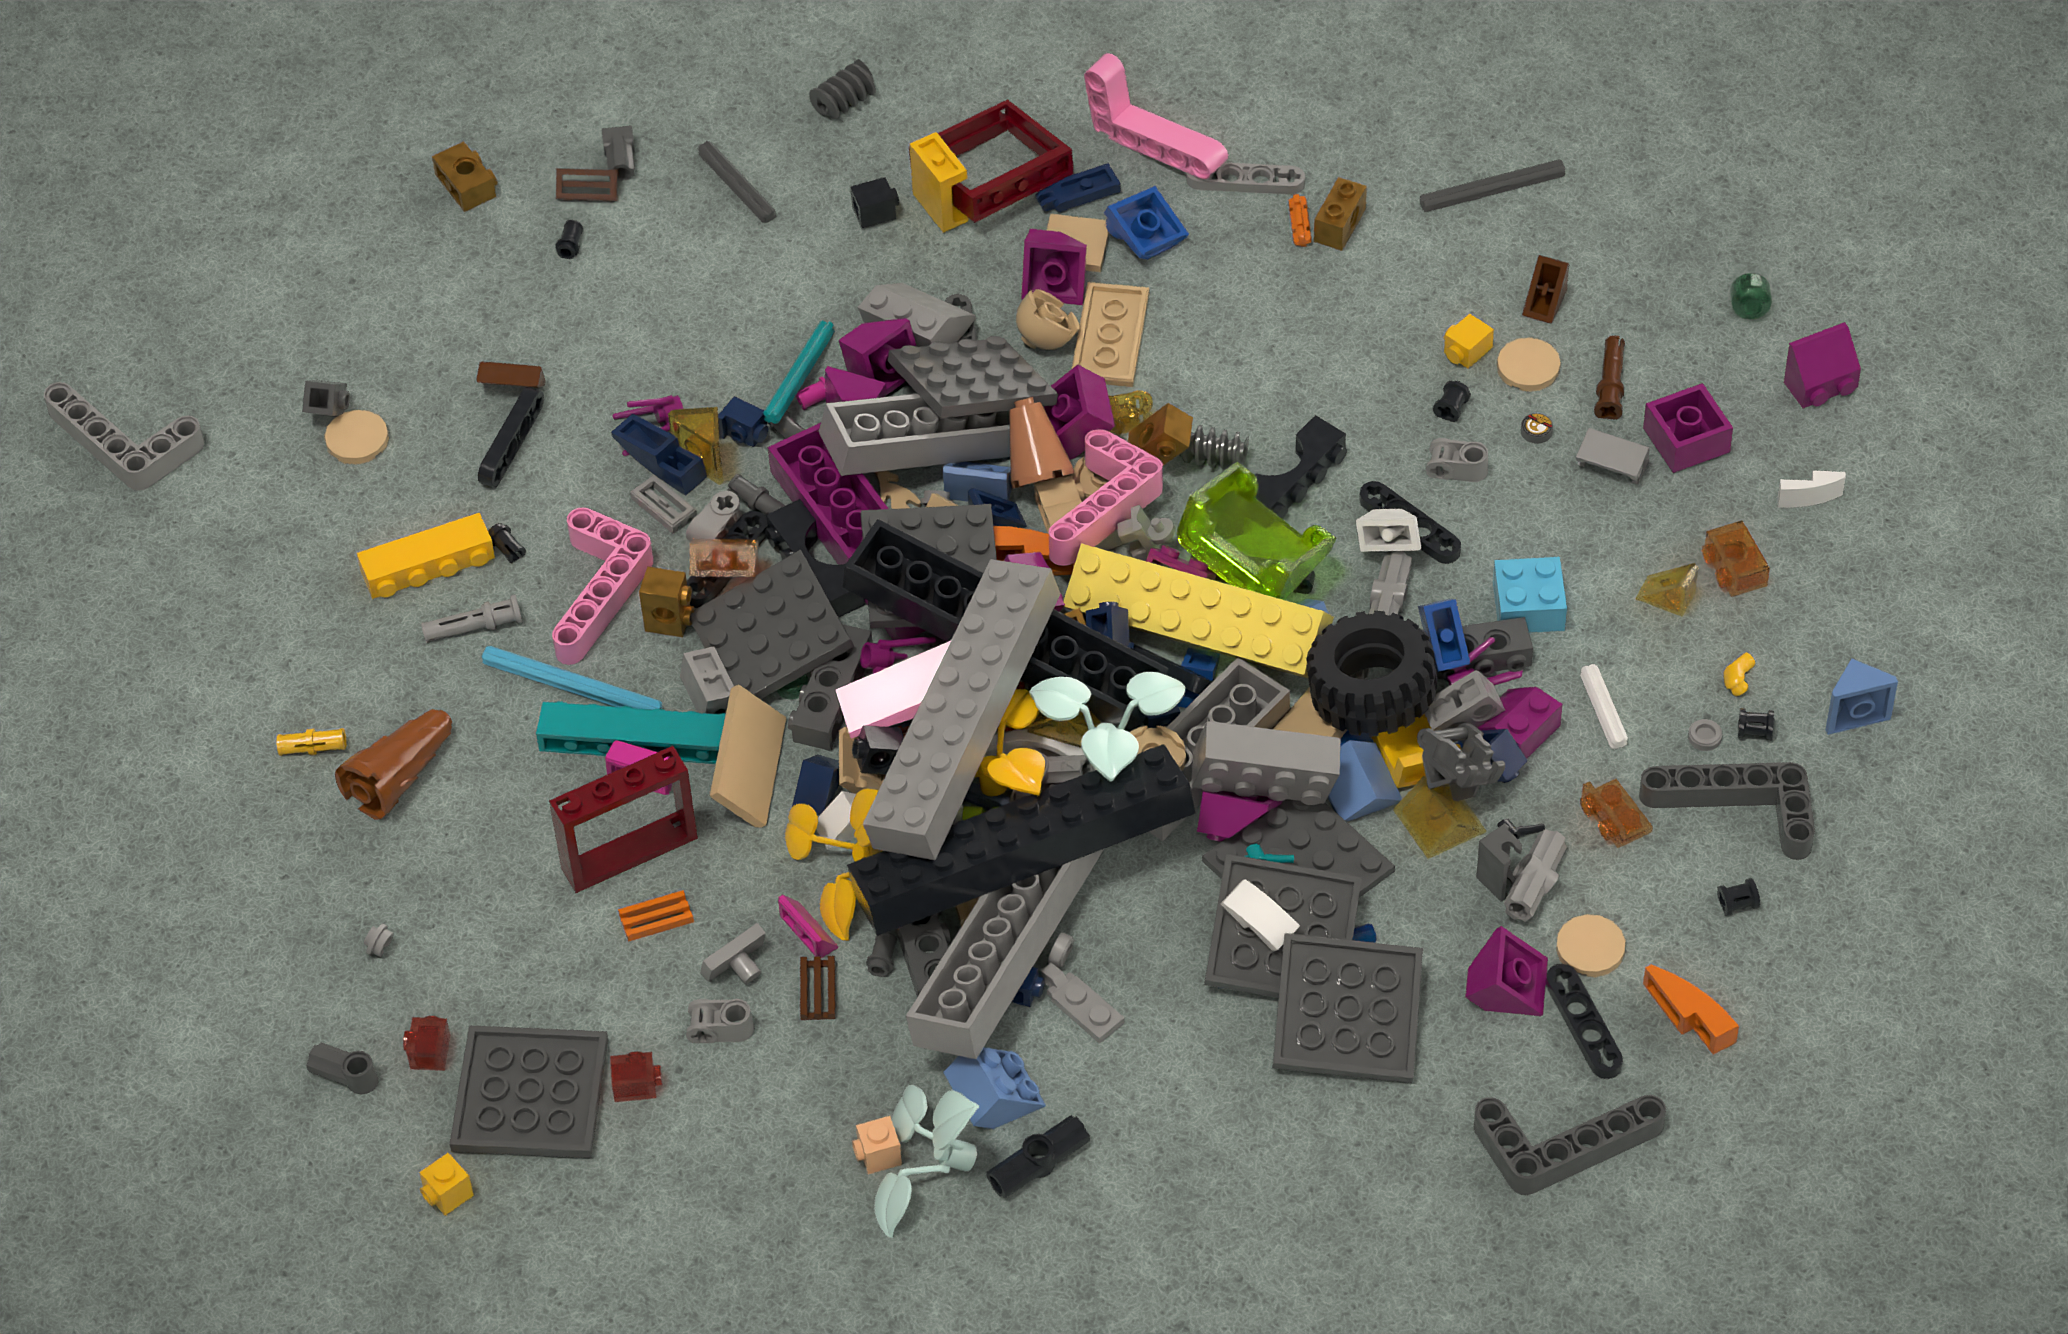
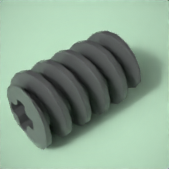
M860 59L855 60L853 64L847 65L844 70L838 71L835 76L829 77L826 82L820 83L817 88L810 90L809 99L811 105L820 115H829L833 119L839 118V111L846 113L849 109L848 105L855 107L858 103L857 99L864 101L867 97L866 93L869 95L875 93L876 88L871 71Z
M1199 424L1195 433L1191 432L1189 448L1179 455H1183L1185 463H1190L1195 456L1198 466H1202L1207 459L1210 468H1215L1220 461V467L1224 471L1228 470L1232 464L1233 471L1240 473L1247 457L1249 436L1245 442H1241L1240 432H1236L1233 439L1229 440L1228 431L1224 429L1220 437H1216L1215 427H1211L1208 434L1204 435L1203 425Z

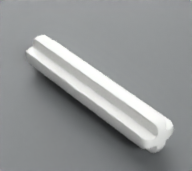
M1595 664L1584 666L1581 669L1582 673L1580 676L1610 747L1615 749L1626 746L1628 737L1599 668Z

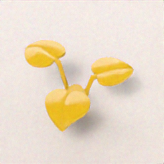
M1015 690L998 727L996 756L984 757L976 772L975 777H979L981 791L987 796L1001 795L1006 791L1007 787L1028 794L1040 795L1042 779L1045 773V760L1042 754L1029 748H1016L1007 755L1003 753L1006 726L1014 729H1023L1034 722L1039 713L1033 698L1027 690Z
M862 789L853 800L850 811V823L855 829L854 837L858 841L856 844L816 836L814 833L818 825V816L815 810L807 804L794 805L789 812V822L785 832L786 845L791 857L796 860L805 859L811 851L812 841L851 849L854 861L882 852L883 850L873 849L863 826V822L879 790ZM849 872L838 875L835 883H827L820 900V912L824 923L835 936L844 941L849 940V928L856 903L852 883L848 880L850 878Z

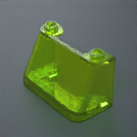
M1237 461L1189 496L1177 528L1178 541L1186 551L1199 561L1209 565V569L1230 585L1286 600L1330 553L1336 537L1319 525L1308 527L1303 535L1255 499L1258 492L1257 479L1252 472Z

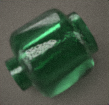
M1746 273L1733 281L1730 288L1732 309L1738 316L1745 319H1758L1770 310L1772 304L1770 284L1765 277L1756 273Z

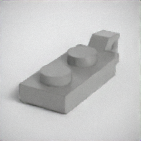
M1052 963L1041 970L1042 977L1045 978V984L1050 987L1047 990V994L1052 1002L1099 1044L1125 1023L1124 1017L1080 978L1075 977L1074 974L1069 972L1064 975L1063 971Z

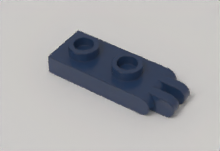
M1109 163L1070 175L1038 191L1035 198L1040 203L1043 211L1056 209V211L1062 212L1121 192V183Z

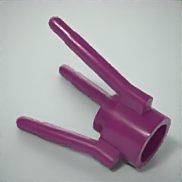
M670 395L663 398L627 402V407L642 408L614 413L612 416L613 419L628 418L632 413L637 416L654 413L658 423L664 422L666 424L661 429L668 432L679 428L678 421L685 418V413L679 396ZM624 450L622 452V455L628 456L629 453L626 450Z
M936 638L879 639L878 643L866 642L861 650V665L863 668L873 669L874 674L892 666L894 660L908 658L907 654L894 652L892 648L935 643Z
M1493 637L1488 638L1468 654L1470 663L1494 643L1495 639ZM1467 665L1452 668L1453 673L1446 676L1449 685L1472 673L1474 669L1466 670L1465 667ZM1523 670L1518 672L1508 671L1487 679L1495 686L1522 677Z

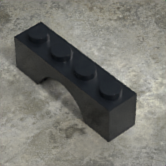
M1315 415L1296 434L1295 453L1301 461L1295 468L1280 475L1256 473L1236 492L1238 500H1243L1246 505L1248 519L1266 530L1274 522L1280 523L1286 516L1288 508L1294 502L1296 504L1300 503L1306 496L1307 489L1313 483L1319 484L1324 479L1327 469L1333 463L1338 465L1342 462L1347 452L1345 448L1346 433Z
M801 499L766 515L768 528L765 529V535L770 545L779 548L782 560L799 550L802 551L838 618L865 605L864 598L843 588L844 566L846 564H826L810 555V548L818 540L816 520Z

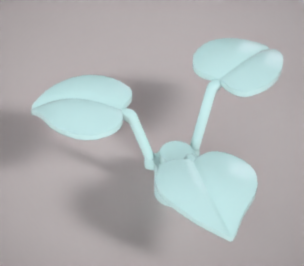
M1143 672L1134 676L1127 684V694L1133 700L1128 704L1118 728L1111 723H1101L1097 728L1094 727L1089 709L1084 705L1090 700L1091 692L1079 680L1069 677L1046 679L1032 687L1029 695L1033 698L1038 710L1050 719L1065 721L1075 718L1079 711L1084 714L1088 731L1081 740L1082 751L1091 765L1112 782L1138 754L1139 744L1137 739L1131 733L1124 730L1133 709L1138 706L1142 713L1150 716L1166 713L1182 700L1185 694V685L1172 677L1158 672Z
M908 1085L895 1107L892 1123L899 1143L908 1142L913 1136L914 1131L932 1139L934 1158L938 1160L940 1165L901 1169L898 1175L890 1172L884 1177L876 1193L874 1210L880 1228L890 1238H893L894 1229L903 1217L911 1198L912 1189L911 1182L907 1177L908 1175L931 1172L948 1173L950 1167L967 1172L976 1161V1146L957 1140L956 1137L979 1108V1105L967 1099L960 1092L950 1090L942 1096L933 1114V1125L935 1128L932 1132L924 1129L919 1124L927 1111V1099L921 1088Z

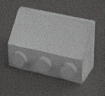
M904 283L876 285L858 306L864 323L903 318L910 320L917 347L930 346L934 342L945 344L957 343L976 320L974 314Z

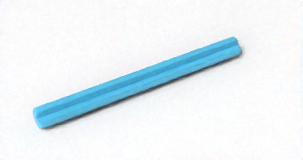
M487 646L482 654L485 665L611 706H629L651 710L663 709L660 700L493 646Z

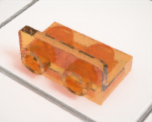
M1617 779L1611 780L1597 788L1590 781L1583 784L1582 797L1580 798L1582 810L1589 817L1593 815L1598 822L1599 831L1606 841L1611 839L1615 846L1620 848L1652 832L1653 826Z

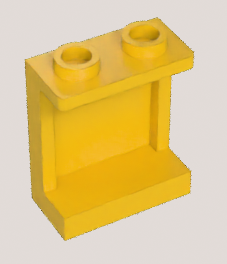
M937 132L910 143L912 190L915 198L943 233L968 222V217L952 205L951 186L967 179L966 168Z
M1425 713L1421 718L1415 717V722L1407 728L1401 726L1395 733L1381 732L1379 736H1371L1374 743L1377 744L1397 788L1427 782L1422 760L1424 750L1417 741V735L1421 729H1431Z

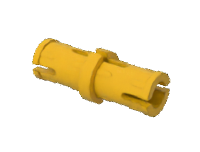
M312 728L307 729L304 733L277 734L276 738L277 751L280 756L308 752L309 755H316L317 751L345 750L347 746L344 728L326 731H315Z

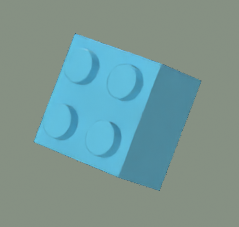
M1560 557L1494 560L1493 590L1497 621L1525 617L1529 632L1565 631L1567 605Z

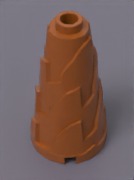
M430 709L418 718L407 721L388 737L386 735L370 747L358 751L343 762L335 771V779L346 801L353 796L364 803L358 810L374 820L382 819L399 802L400 796L419 778L417 775L436 756L435 752L451 734L452 720L450 716L443 710Z

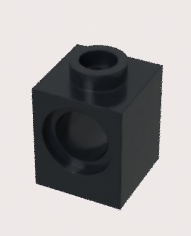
M862 726L858 739H855L852 745V755L854 759H857L861 773L887 774L904 739L901 728Z

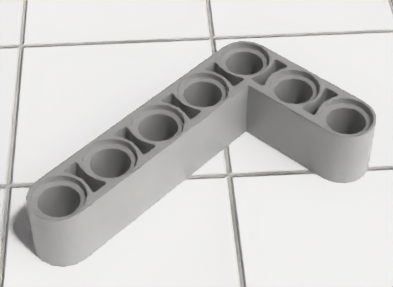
M63 382L53 383L44 391V399L49 416L133 490L139 491L150 487L199 453L204 447L200 423L193 416L177 418L137 446L68 384Z

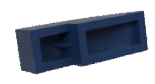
M633 413L611 432L612 437L641 465L684 495H687L708 477L701 457L680 447L676 436Z

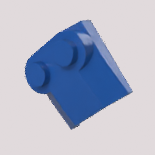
M1156 186L1108 206L1104 212L1107 217L1105 224L1108 232L1115 238L1123 239L1141 259H1150L1179 244L1189 235Z

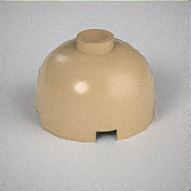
M1036 289L1033 293L1032 290L1029 291L1017 308L1016 323L1022 334L1021 339L1027 346L1033 349L1038 347L1043 350H1055L1064 346L1079 330V322L1072 311L1067 316L1061 309L1064 303L1050 293L1040 289Z

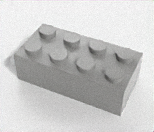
M1207 721L1193 750L1192 787L1201 788L1206 792H1235L1236 795L1243 797L1259 795L1267 796L1269 799L1276 801L1290 799L1301 801L1307 805L1324 804L1340 775L1341 738Z

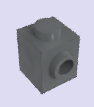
M324 380L305 381L302 412L337 416L343 414L348 408L350 393L347 391V383Z

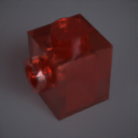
M436 1016L412 1017L410 1031L405 1030L403 1037V1049L406 1051L410 1069L445 1071L451 1036L447 1019Z
M634 1051L625 1055L610 1056L611 1082L615 1102L657 1098L656 1086H663L661 1065H654L652 1052Z

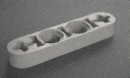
M1224 162L1214 172L1217 173V179H1213V174L1208 179H1201L1186 172L1187 184L1197 190L1297 194L1305 186V173L1296 166ZM1231 174L1237 176L1238 179L1228 182L1223 180V177ZM1257 176H1264L1269 180L1265 183H1257L1253 179ZM1275 176H1278V182H1274ZM1289 178H1295L1294 182H1288Z

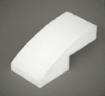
M1813 471L1811 481L1780 479L1778 508L1816 505L1842 496L1846 477L1845 472Z
M1246 879L1242 880L1221 903L1243 928L1250 927L1272 951L1278 950L1283 945L1284 933L1293 934L1300 926L1277 903Z

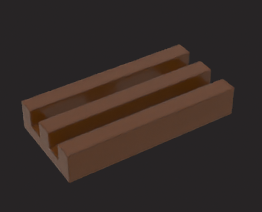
M556 168V199L617 201L618 170ZM563 175L610 176V182L563 180ZM563 187L610 188V194L563 193Z
M814 956V960L808 961L807 957H800L801 1021L836 1019L835 956H828V960H821V956ZM828 967V1012H821V968ZM808 968H814V1012L808 1013Z

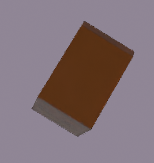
M1538 255L1522 316L1552 324L1567 291L1569 263Z

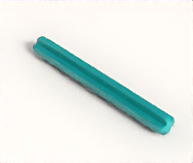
M822 320L816 326L765 408L763 414L765 415L764 420L767 423L777 424L783 417L833 336L835 330L832 328L834 326L832 322Z

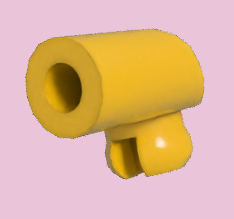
M1747 652L1727 666L1723 673L1725 686L1731 690L1734 696H1740L1748 690V684L1744 681V674L1756 664L1754 658Z

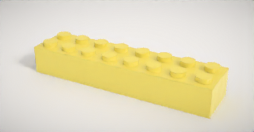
M1082 543L1063 601L1065 608L1071 611L1080 608L1084 615H1086V610L1099 608V603L1117 602L1119 607L1128 609L1129 628L1230 657H1239L1244 661L1307 679L1306 658L1308 651L1312 647L1311 644L1318 635H1322L1324 628L1332 624L1334 619L1330 614L1318 609Z

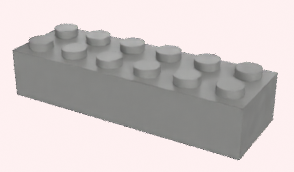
M919 394L826 403L819 428V434L841 476L1010 457L1009 410L940 418Z
M1239 657L1166 727L1176 732L1184 742L1186 761L1182 772L1190 783L1195 809L1201 804L1203 790L1192 787L1193 750L1206 722L1212 721L1273 729L1290 710V690ZM1186 818L1149 832L1164 841Z

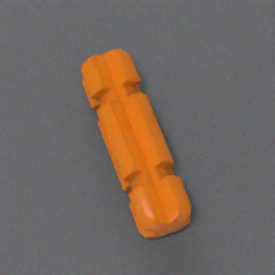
M1295 194L1293 198L1289 199L1293 242L1296 246L1306 247L1312 241L1306 197L1299 196V194Z

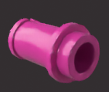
M819 377L818 382L797 392L795 397L798 403L802 404L803 410L826 399L824 377Z

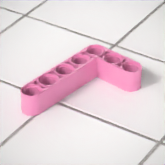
M1104 54L1085 72L1084 79L1091 118L1097 132L1102 131L1108 134L1110 139L1127 148L1201 179H1208L1228 159V152L1219 141L1131 105L1123 64L1113 54Z
M1097 429L1088 432L1085 436V465L1089 470L1109 481L1049 528L1050 560L1057 565H1071L1076 562L1081 543L1095 547L1118 529L1117 523L1131 518L1132 507L1140 505L1143 509L1158 498L1163 491V464L1158 458L1109 431Z
M584 507L572 510L567 516L570 542L575 548L600 558L605 562L552 632L556 658L559 662L566 665L576 664L584 658L642 581L647 566L652 567L653 565L651 540L646 533Z

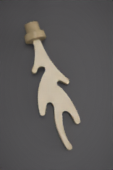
M889 471L875 472L880 484L881 499L885 504L887 499H891L892 509L910 508L907 505L909 503L917 507L921 506L918 497L910 490L900 485L889 483L890 481L898 482V475Z

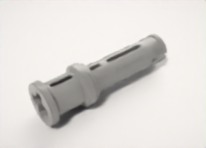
M514 594L508 600L493 604L487 601L479 609L425 623L422 622L421 626L425 641L429 643L430 641L459 635L476 629L487 627V630L491 629L492 631L496 630L498 625L514 621L519 624L523 623L518 601Z

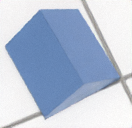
M975 462L948 463L943 467L944 491L950 492L951 500L968 502V491L971 488L1009 500L1012 490L1010 467Z
M1851 658L1832 691L1825 729L1827 734L1891 720L1898 684L1896 676Z
M1349 740L1340 747V775L1328 796L1334 811L1348 822L1403 802L1376 743Z

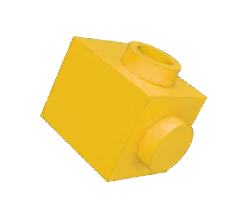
M1469 313L1457 325L1450 326L1444 335V353L1452 363H1460L1469 369L1493 348L1494 329Z
M449 1153L419 1172L423 1185L420 1188L422 1196L430 1206L435 1204L444 1215H447L474 1196L469 1175Z

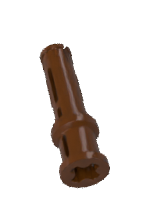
M1613 335L1605 339L1602 380L1596 387V394L1599 398L1594 407L1595 416L1602 419L1617 420L1622 416L1623 412L1620 399L1624 396L1625 390L1621 382L1625 341L1623 338L1620 339V336Z

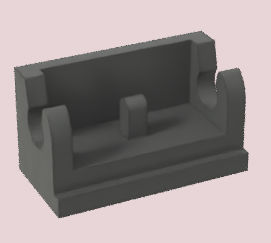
M1506 823L1479 840L1476 878L1500 901H1503L1508 896L1506 880H1510L1512 885L1516 880L1510 871V847L1512 846L1515 852L1519 854L1522 852L1520 841L1510 832V827Z

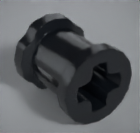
M1448 381L1444 385L1442 398L1433 405V412L1439 418L1456 422L1461 415L1460 408L1463 403L1469 401L1471 393L1469 388L1462 382Z
M1740 708L1738 738H1743L1744 735L1763 736L1766 740L1771 741L1774 711L1769 710L1767 713L1747 712L1745 708ZM1748 723H1761L1764 726L1749 725Z
M1752 878L1746 879L1744 884L1728 888L1724 885L1717 887L1718 900L1725 916L1732 915L1734 910L1750 906L1753 909L1760 907L1759 892Z

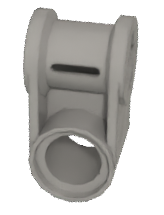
M1438 438L1431 442L1429 448L1432 454L1431 460L1427 463L1425 469L1426 474L1430 478L1479 482L1487 477L1488 449L1482 443L1456 441L1446 438ZM1440 466H1443L1442 472H1440Z
M721 491L714 495L700 514L690 522L686 532L687 540L711 552L742 516L741 511L738 510L740 507L738 496L731 491Z
M696 999L691 1001L688 1006L691 1024L687 1028L686 1038L692 1043L741 1042L749 1039L754 1032L750 1006L742 999Z

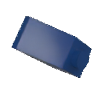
M1446 599L1418 606L1423 630L1429 636V642L1433 646L1437 672L1469 665L1470 660L1456 599Z

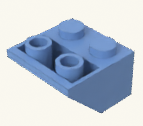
M983 1047L977 1059L958 1056L943 1072L953 1091L960 1092L967 1099L979 1105V1108L970 1118L973 1126L995 1129L1046 1106L1039 1094L1038 1086L1030 1079L1023 1067V1060L1012 1051Z

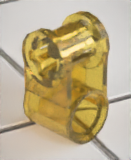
M1140 390L1109 396L1115 427L1109 431L1112 434L1129 433V431L1140 424V415L1143 416L1144 421L1153 414L1150 411L1153 407V399L1145 391ZM1137 399L1139 400V408L1136 407Z

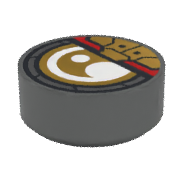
M1532 413L1523 418L1521 422V435L1526 441L1540 444L1548 441L1552 436L1553 423L1548 416Z

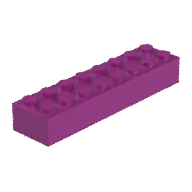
M818 423L768 447L770 472L791 501L794 502L801 499L815 518L817 536L836 563L846 564L862 542L861 510L888 509V507L863 473L840 475L819 434L821 423ZM918 626L884 628L892 640L909 639L926 631Z

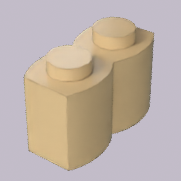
M1072 475L1034 483L1035 501L1048 534L1049 528L1085 500L1081 483L1075 484Z

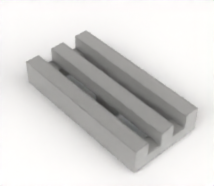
M655 475L630 492L631 499L672 534L678 531V526L681 525L683 527L688 524L687 520L689 518L693 520L697 516V511L694 507ZM650 487H654L658 492H660L664 497H666L670 502H672L676 507H678L682 511V513L679 514L675 509H673L668 504V502L664 498L654 493L650 489Z

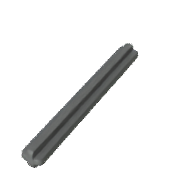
M1558 159L1429 192L1420 196V206L1424 212H1429L1565 176V166L1562 160Z

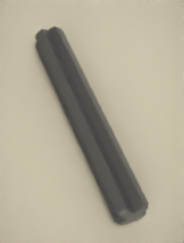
M706 141L704 144L699 145V156L761 222L767 223L776 217L775 209L712 142Z

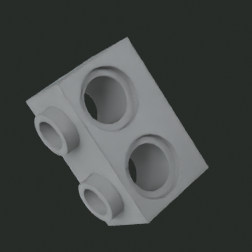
M1475 670L1437 693L1433 703L1428 706L1425 716L1433 731L1457 728L1462 723H1471L1477 728L1505 711V708L1493 683L1478 670Z

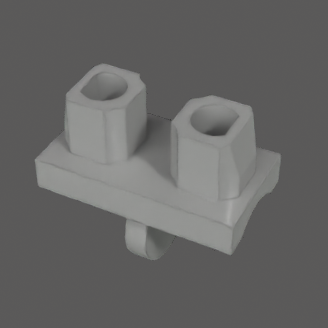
M1140 505L1131 508L1130 519L1117 523L1119 538L1123 544L1131 542L1130 551L1132 557L1142 561H1146L1151 548L1161 549L1163 544H1170L1176 530L1174 523L1169 518L1159 519L1156 517L1150 521Z

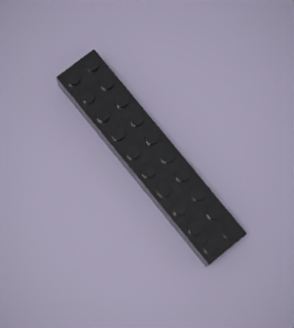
M877 519L844 566L843 588L949 642L952 640L984 573ZM1053 609L1020 680L1032 686L1054 677H1069L1079 680L1091 692L1090 700L1084 704L1088 707L1091 717L1103 723H1111L1118 728L1128 704L1133 700L1127 694V684L1130 679L1143 672H1158L1167 675L1169 668ZM1138 706L1133 709L1124 729L1125 731L1131 732L1140 727L1147 717Z
M1165 744L1137 754L1136 758L1112 782L1097 770L1044 789L1040 792L1039 796L1033 794L1024 796L1008 804L953 824L936 860L882 851L847 865L854 895L874 932L879 936L1196 814L1191 787Z

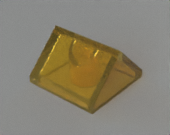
M718 407L671 410L668 413L670 434L678 438L680 447L703 459L709 479L718 485L724 482L723 453Z
M1423 776L1393 809L1427 859L1486 833V829L1465 800L1454 801L1450 786L1428 789L1426 776Z

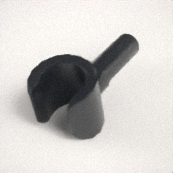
M1503 819L1497 824L1500 827L1506 823L1510 827V832L1517 839L1520 836L1542 832L1545 829L1543 823L1515 827L1509 819Z

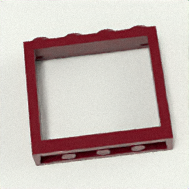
M1008 99L938 133L955 156L975 148L1007 130L1039 155L972 190H969L961 182L951 186L952 205L974 223L1074 174L1072 149Z
M674 746L549 800L561 869L575 893L698 839L688 769ZM672 783L676 812L579 855L574 830L575 826ZM568 802L562 806V810L559 809L558 805ZM680 821V825L674 828L672 824Z

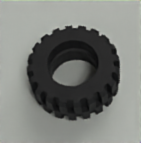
M1365 611L1357 612L1354 617L1348 618V616H1344L1338 619L1337 624H1330L1324 628L1322 635H1318L1311 644L1312 647L1308 651L1306 668L1313 706L1325 722L1329 724L1332 722V726L1342 732L1347 729L1352 735L1360 736L1361 733H1368L1369 737L1379 736L1381 732L1395 733L1401 726L1407 728L1415 722V717L1421 718L1435 699L1437 673L1432 643L1429 642V636L1424 630L1419 628V625L1410 619L1404 621L1403 616L1399 614L1385 615L1384 611H1374V614H1365ZM1373 667L1394 670L1376 679L1365 680L1350 677L1360 670Z

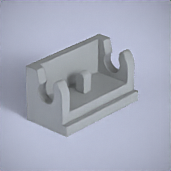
M1588 428L1577 453L1576 461L1582 467H1584L1585 463H1589L1629 476L1633 479L1632 483L1638 484L1649 463V447Z
M715 647L683 653L680 678L698 713L714 714L717 710L723 709V713H726L730 690L734 685Z

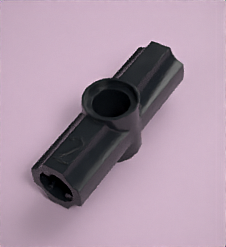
M1070 1115L1045 1133L1028 1136L1020 1150L986 1172L987 1179L993 1190L1000 1197L1007 1198L1033 1179L1048 1176L1057 1163L1090 1142V1135L1077 1116L1073 1117ZM1035 1155H1042V1156H1044V1157H1042V1158H1034L1033 1156H1035Z

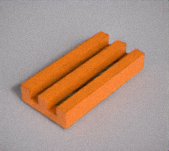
M684 890L618 909L628 942L694 922ZM681 912L684 913V914H680V915H677V916H673V917H670V918H667V919H663V920H660V921H657V922H653V923H650V924H646V925H643V926H640V927H636V928L631 929V927H633V926H637V925H640V924H643V923H647V922H650V921L652 922V921H655V920H659V919H662V918H664V917H667V916H670V915H674V914H677V913H681Z

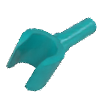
M1259 844L1249 845L1246 848L1248 855L1244 856L1278 863H1294V855L1264 854Z

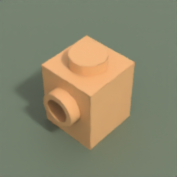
M890 1116L856 1125L857 1139L852 1141L857 1161H864L868 1174L902 1165L900 1143Z

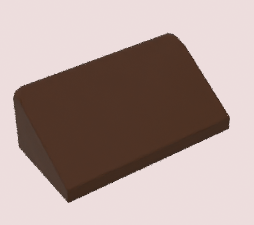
M483 361L479 362L476 378L477 383L525 387H543L546 381L540 366Z

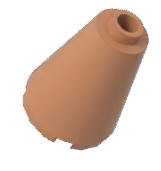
M1033 397L1015 401L1016 408L1009 410L1012 488H1019L1027 484L1074 474L1073 466L1041 402L1034 403Z

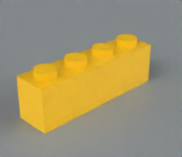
M479 512L358 552L357 558L361 574L372 599L380 596L390 597L396 591L410 586L420 587L428 580L440 576H453L458 570L470 566H483L489 560L494 559L495 555L492 539Z

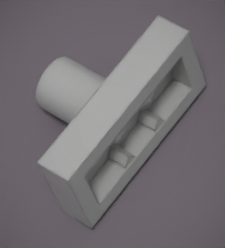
M756 923L704 959L700 974L710 982L731 967L744 984H748L761 974V970L748 955L763 945L765 931Z

